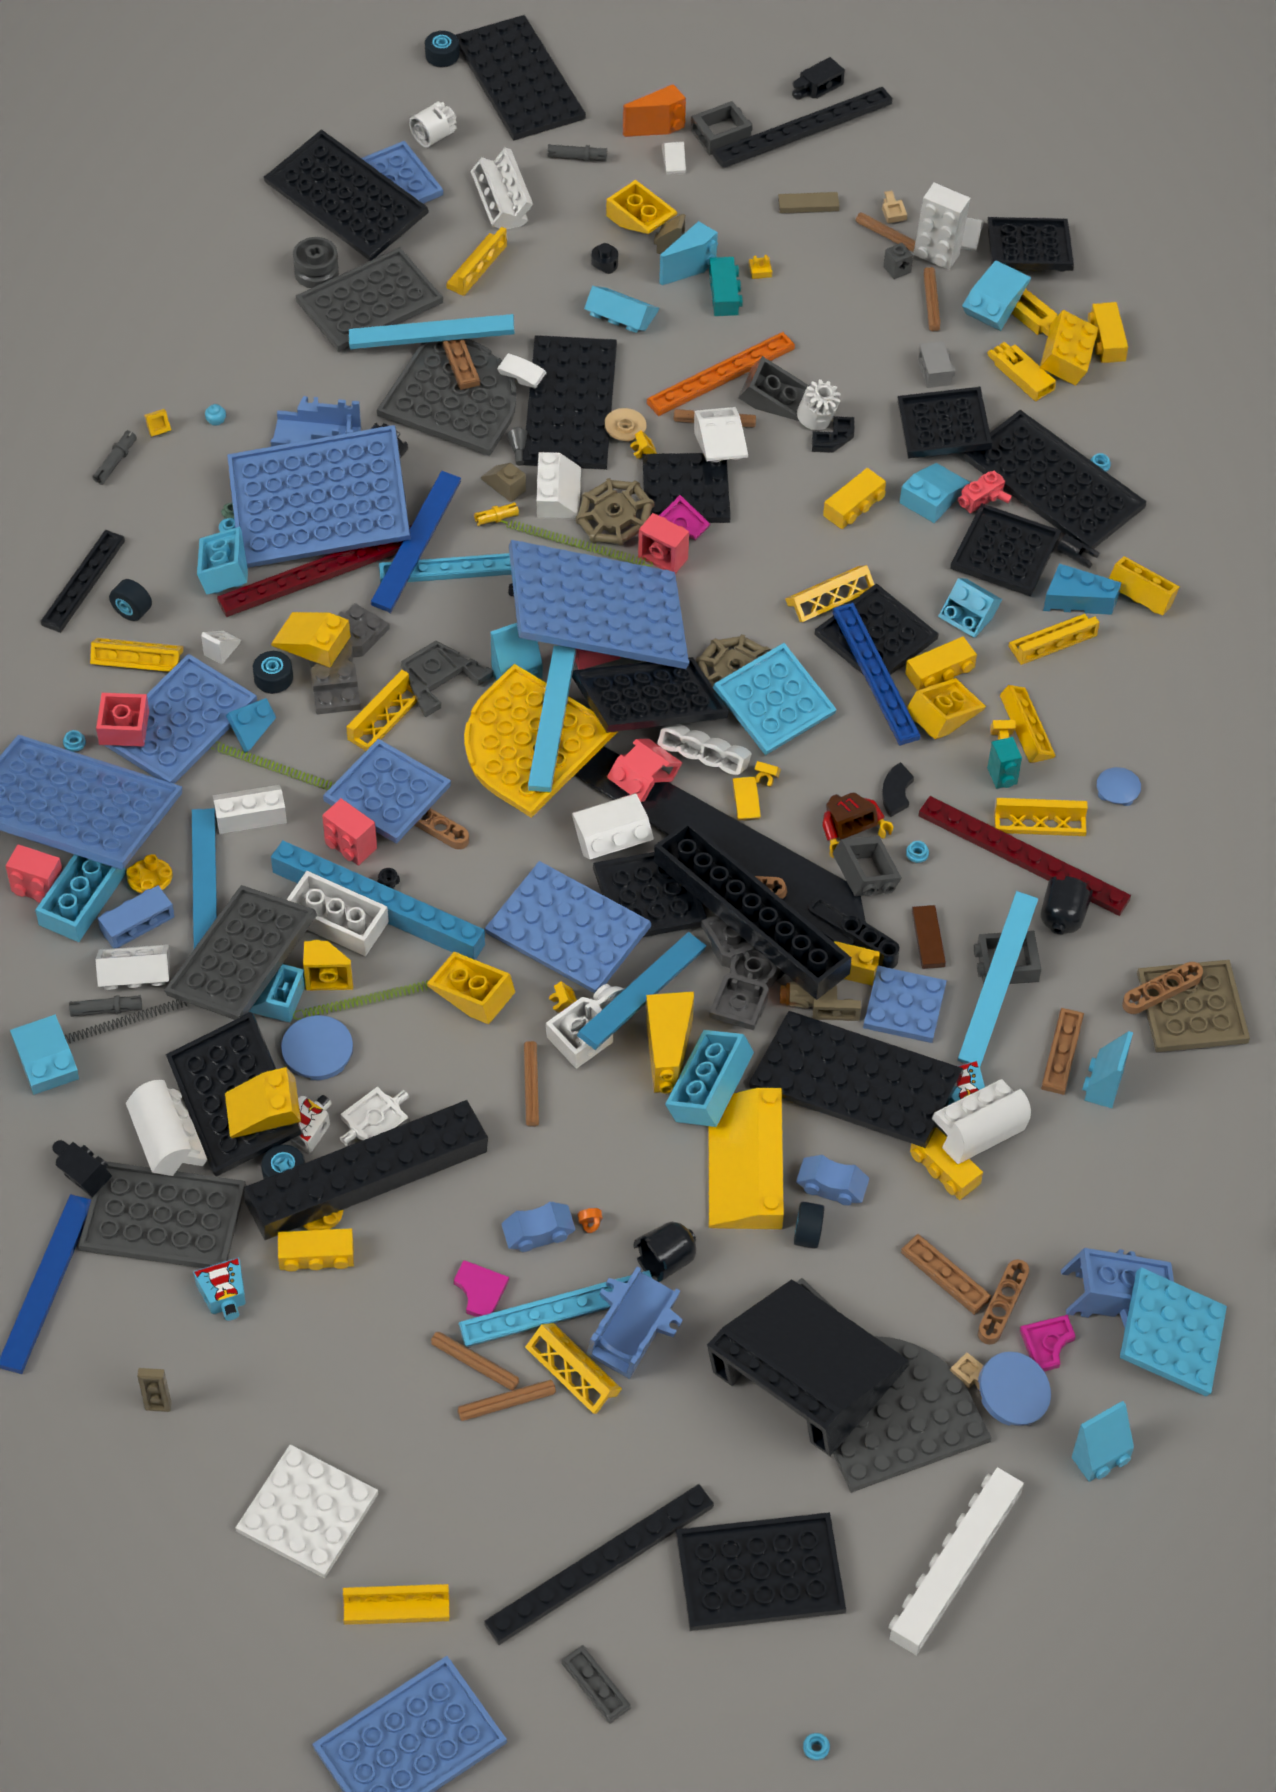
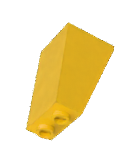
M694 991L646 995V1028L654 1093H671L682 1072L693 1022Z

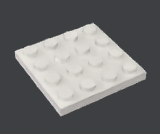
M289 1445L237 1524L236 1532L325 1579L378 1496V1490Z

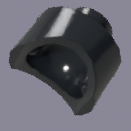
M608 243L597 245L591 253V264L607 274L615 272L618 268L617 249Z

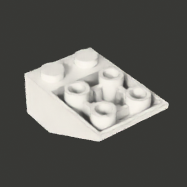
M736 407L694 411V434L706 461L719 462L726 459L740 460L748 458L741 419Z

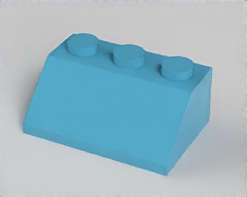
M593 285L584 308L590 311L589 315L599 319L602 316L609 318V323L618 326L620 323L627 325V330L638 333V330L645 331L659 311V307L609 288Z

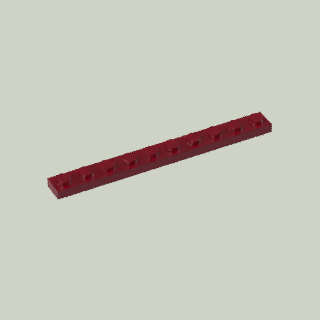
M403 541L336 552L217 596V600L225 616L229 617L396 555Z
M929 796L919 810V817L1047 881L1055 876L1057 880H1064L1065 876H1070L1087 884L1086 889L1089 891L1093 890L1091 902L1118 916L1122 914L1131 899L1130 894L932 796Z

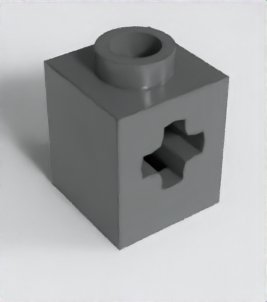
M903 242L885 249L883 267L893 279L909 274L912 269L913 254Z

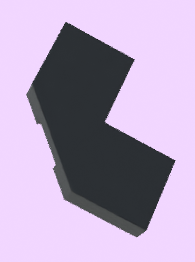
M834 416L833 432L812 431V452L833 453L853 439L854 417Z

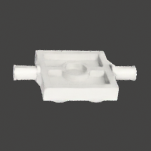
M378 1087L373 1089L340 1114L341 1120L350 1128L346 1134L340 1137L341 1142L346 1146L356 1137L363 1141L408 1123L409 1117L399 1106L409 1099L408 1093L402 1090L392 1098Z

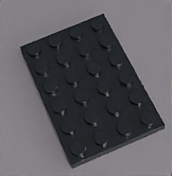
M693 657L688 658L689 664L686 669L644 662L573 670L572 678L606 732L728 718L729 710Z
M252 1012L166 1054L211 1170L216 1177L267 1152L274 1146L281 1145L303 1134L298 1122L236 1138L230 1137L225 1093L264 1072L276 1070Z
M830 1512L676 1529L690 1631L846 1613Z

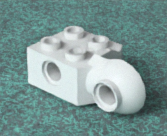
M605 984L595 992L594 1000L581 997L546 1022L547 1038L576 1069L613 1043V1035H611L601 1046L594 1050L581 1040L577 1034L581 1028L625 990L624 988L618 986L611 987L609 984Z

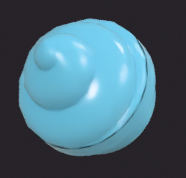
M213 404L206 409L205 418L211 425H220L226 418V411L222 406Z

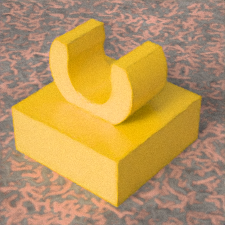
M764 255L763 258L753 256V259H749L752 279L772 277V268L767 255Z
M165 409L144 415L151 436L171 431Z
M642 430L634 434L637 441L633 442L630 447L636 451L633 454L637 459H641L642 454H657L652 440Z
M993 720L990 726V734L998 735V740L1009 738V735H1013L1016 729L1015 720Z
M757 761L755 770L759 773L756 776V783L760 784L761 778L767 776V786L771 787L774 782L773 777L779 778L781 769L777 766Z
M562 981L554 985L556 993L549 996V999L554 1003L559 1000L558 1004L553 1006V1010L557 1012H562L577 1001L573 989Z

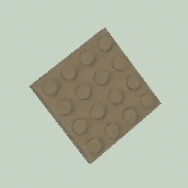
M1230 959L1198 962L1203 968L1200 983L1146 1009L1156 1052L1249 1043L1250 1036ZM1183 964L1138 968L1139 984L1142 985ZM1188 971L1187 975L1193 974L1194 976H1196V973H1191L1190 971ZM1169 979L1166 981V983L1171 987H1177L1179 985V983L1174 979ZM1155 989L1147 990V993L1152 997L1160 995Z

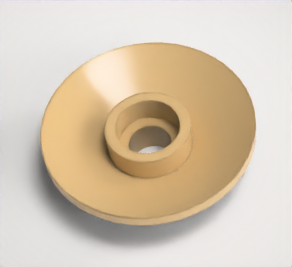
M616 409L606 416L605 429L610 436L617 440L633 441L636 440L634 434L640 430L644 433L646 431L647 424L645 418L633 409Z

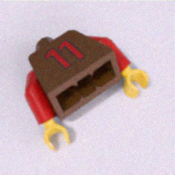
M849 793L842 797L835 794L831 796L826 804L827 811L823 815L822 826L827 841L831 843L829 855L834 858L833 849H836L839 844L836 840L837 838L839 840L848 838L878 824L880 826L878 835L883 839L886 836L885 830L890 835L893 831V824L884 821L885 816L874 800L863 798L857 793Z

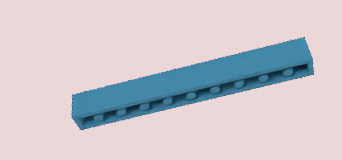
M282 840L271 856L273 873L297 884L306 871L325 878L387 906L389 925L452 953L457 952L476 960L485 946V929Z

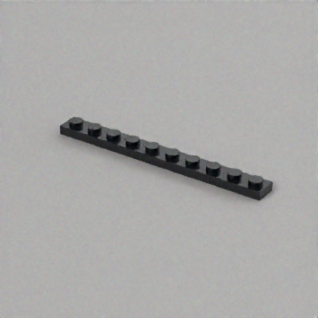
M882 86L713 150V157L722 168H726L891 105L893 98Z
M700 1484L696 1485L484 1621L485 1627L498 1645L504 1643L676 1532V1529L683 1528L714 1508L713 1501Z

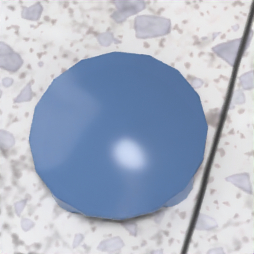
M1120 767L1106 769L1097 779L1098 797L1104 801L1107 800L1112 803L1130 806L1141 792V782L1138 776L1128 769Z

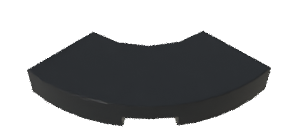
M901 762L889 771L883 783L882 801L890 817L909 807L905 791L914 782V776Z

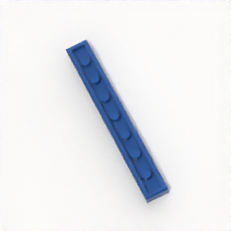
M441 470L410 528L411 539L404 540L371 600L372 606L389 613L392 612L461 483L460 477Z
M854 603L833 608V615L899 746L920 740L921 735Z
M70 1194L0 1356V1369L19 1374L23 1373L83 1232L91 1199Z

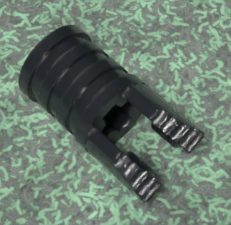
M1069 534L1064 535L1057 548L1059 552H1063V554L1068 555V557L1073 558V560L1089 569L1093 564L1081 556L1083 552L1095 558H1098L1100 552L1081 543Z

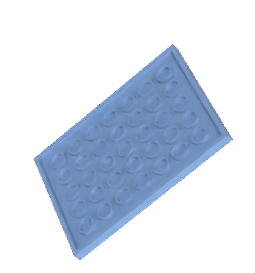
M395 425L227 454L235 528L240 527L242 530L247 568L411 539Z
M510 541L509 555L519 638L677 668H687L689 659L675 572L523 541Z
M17 735L0 755L1 831L122 870L182 794V786L21 735Z

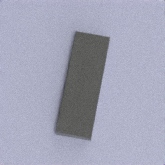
M583 1645L562 1659V1665L609 1724L631 1709L629 1702Z

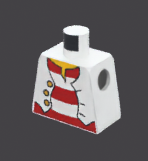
M320 1095L315 1102L306 1096L298 1098L301 1118L299 1125L303 1134L290 1141L308 1154L313 1151L330 1125L329 1114L326 1110L332 1103L324 1095Z

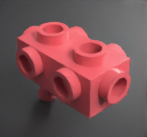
M994 470L982 475L978 481H973L966 485L961 491L962 495L958 497V503L971 514L979 509L981 503L994 502L997 498L1009 503L1012 495L1003 492L1005 480Z

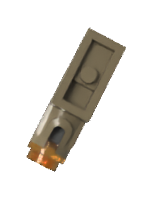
M796 982L780 985V1004L804 1009L810 1007L812 1008L813 1019L860 1020L861 1000H837V985L818 1000L813 998Z

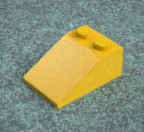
M634 180L607 198L606 216L619 227L645 234L651 233L677 215L675 209L637 180Z
M292 612L271 645L330 668L351 637L349 620L332 613Z
M954 678L916 691L907 709L913 721L925 729L929 736L938 739L955 731L983 711L986 706L958 679Z
M453 952L427 983L429 988L469 1017L488 1025L515 994L510 973L457 952Z
M287 1067L264 1072L225 1093L231 1138L301 1122L296 1079Z

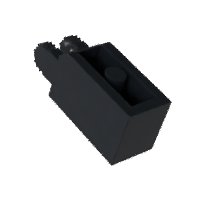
M829 57L800 72V78L793 81V98L800 100L810 96L817 99L844 84L845 69Z
M62 1140L54 1142L52 1150L59 1156L56 1159L55 1165L64 1172V1175L89 1196L93 1197L112 1177L106 1169L109 1165L99 1156L96 1158L92 1157L94 1153L85 1145L80 1147L74 1142L69 1145Z

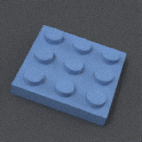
M878 966L863 1028L933 1043L947 980Z

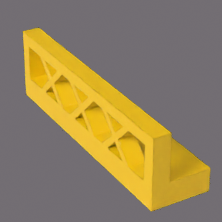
M501 226L495 234L489 233L448 280L447 289L465 296L507 247L506 228Z
M861 565L789 596L785 600L788 606H794L799 621L804 622L859 597L875 584L868 566ZM865 576L868 587L862 590L856 587V584L860 577ZM842 585L850 588L845 598L837 595ZM824 593L832 596L827 606L819 604L820 598ZM807 601L813 604L811 612L804 616L800 604Z
M1084 613L1011 641L1008 647L1019 663L1023 665L1096 637L1100 622L1096 616L1088 619Z
M96 638L91 642L90 664L170 672L180 662V655L183 653L184 646Z
M401 670L346 726L347 739L367 751L377 739L381 740L417 703L415 696L402 699V694L406 690L413 693L409 685V673ZM400 705L401 709L397 713H388V709L391 706ZM387 720V724L384 727L374 728L376 721ZM373 734V738L368 744L360 739L363 735Z
M996 798L994 810L995 828L1009 834L1086 836L1087 801ZM1000 818L1010 819L1013 824L1010 826H1000ZM1025 819H1030L1036 824L1033 827H1027L1022 822ZM1054 820L1059 825L1055 828L1048 827L1045 822ZM1070 821H1080L1081 828H1071L1068 823Z
M554 1323L541 1324L525 1346L593 1414L599 1412L608 1398L617 1397L622 1390L614 1380ZM541 1337L547 1342V1353H541L535 1347ZM554 1355H560L564 1359L565 1369L559 1370L555 1366ZM577 1371L581 1375L582 1386H575L572 1383L571 1372ZM589 1388H594L601 1395L595 1404L589 1399Z
M448 1584L343 1588L344 1625L450 1621Z

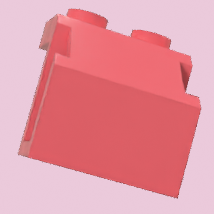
M636 739L633 742L635 744L633 749L628 754H621L616 759L607 778L630 795L636 793L640 802H645L655 782H672L683 762L650 739ZM663 766L673 767L670 774H668L661 768Z

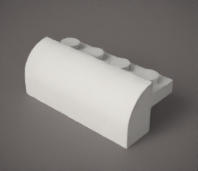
M505 147L495 161L481 157L471 170V174L491 225L499 229L501 226L506 229L523 226L528 221L526 213L530 210L533 202L512 150Z
M1000 1079L935 1112L932 1119L948 1135L942 1148L957 1164H960L1024 1131L1030 1120L1031 1108L1028 1098L1021 1089L1014 1092Z
M153 1080L139 1086L127 1100L126 1106L152 1173L173 1176L182 1163L203 1166L207 1161V1157L181 1092L176 1089H168L165 1080Z

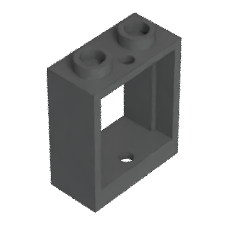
M733 101L691 116V132L709 155L713 154V150L750 137L753 130L751 121L746 119L742 110ZM730 118L737 126L716 135L708 127Z
M880 836L841 839L833 852V856L854 896L893 893L902 879ZM872 858L880 875L866 877L857 859Z
M1034 930L1027 931L1022 945L1026 966H1015L1009 984L1039 982L1041 964ZM1001 933L979 934L978 943L974 944V955L979 957L977 973L978 977H982L983 985L990 967L988 949H996Z

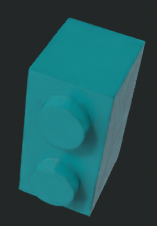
M1013 737L992 741L987 769L996 789L1009 788L1018 783L1022 756Z

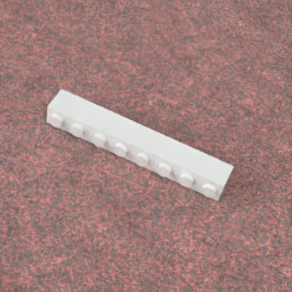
M998 1467L992 1475L990 1473L986 1475L981 1485L983 1490L980 1494L975 1493L968 1504L970 1507L968 1513L960 1515L955 1524L957 1527L954 1534L949 1533L942 1544L944 1547L941 1554L936 1553L929 1564V1567H931L927 1575L923 1573L915 1586L918 1588L914 1595L909 1594L902 1605L904 1611L900 1616L896 1614L889 1625V1629H891L889 1639L917 1656L1021 1495L1024 1485L1022 1481Z

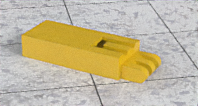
M1027 289L1024 290L1011 313L1037 335L1043 332L1046 336H1048L1051 323L1057 317L1055 311Z
M1003 342L1000 346H996L987 352L988 356L995 362L994 365L1035 402L1055 390L1056 380L1045 370L1041 369L1016 344L1010 347L1006 342Z

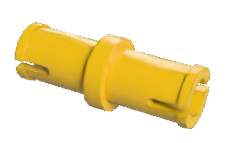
M515 502L500 507L497 505L492 506L489 510L474 513L475 522H477V526H481L494 521L498 523L502 519L512 516H518V506H516Z

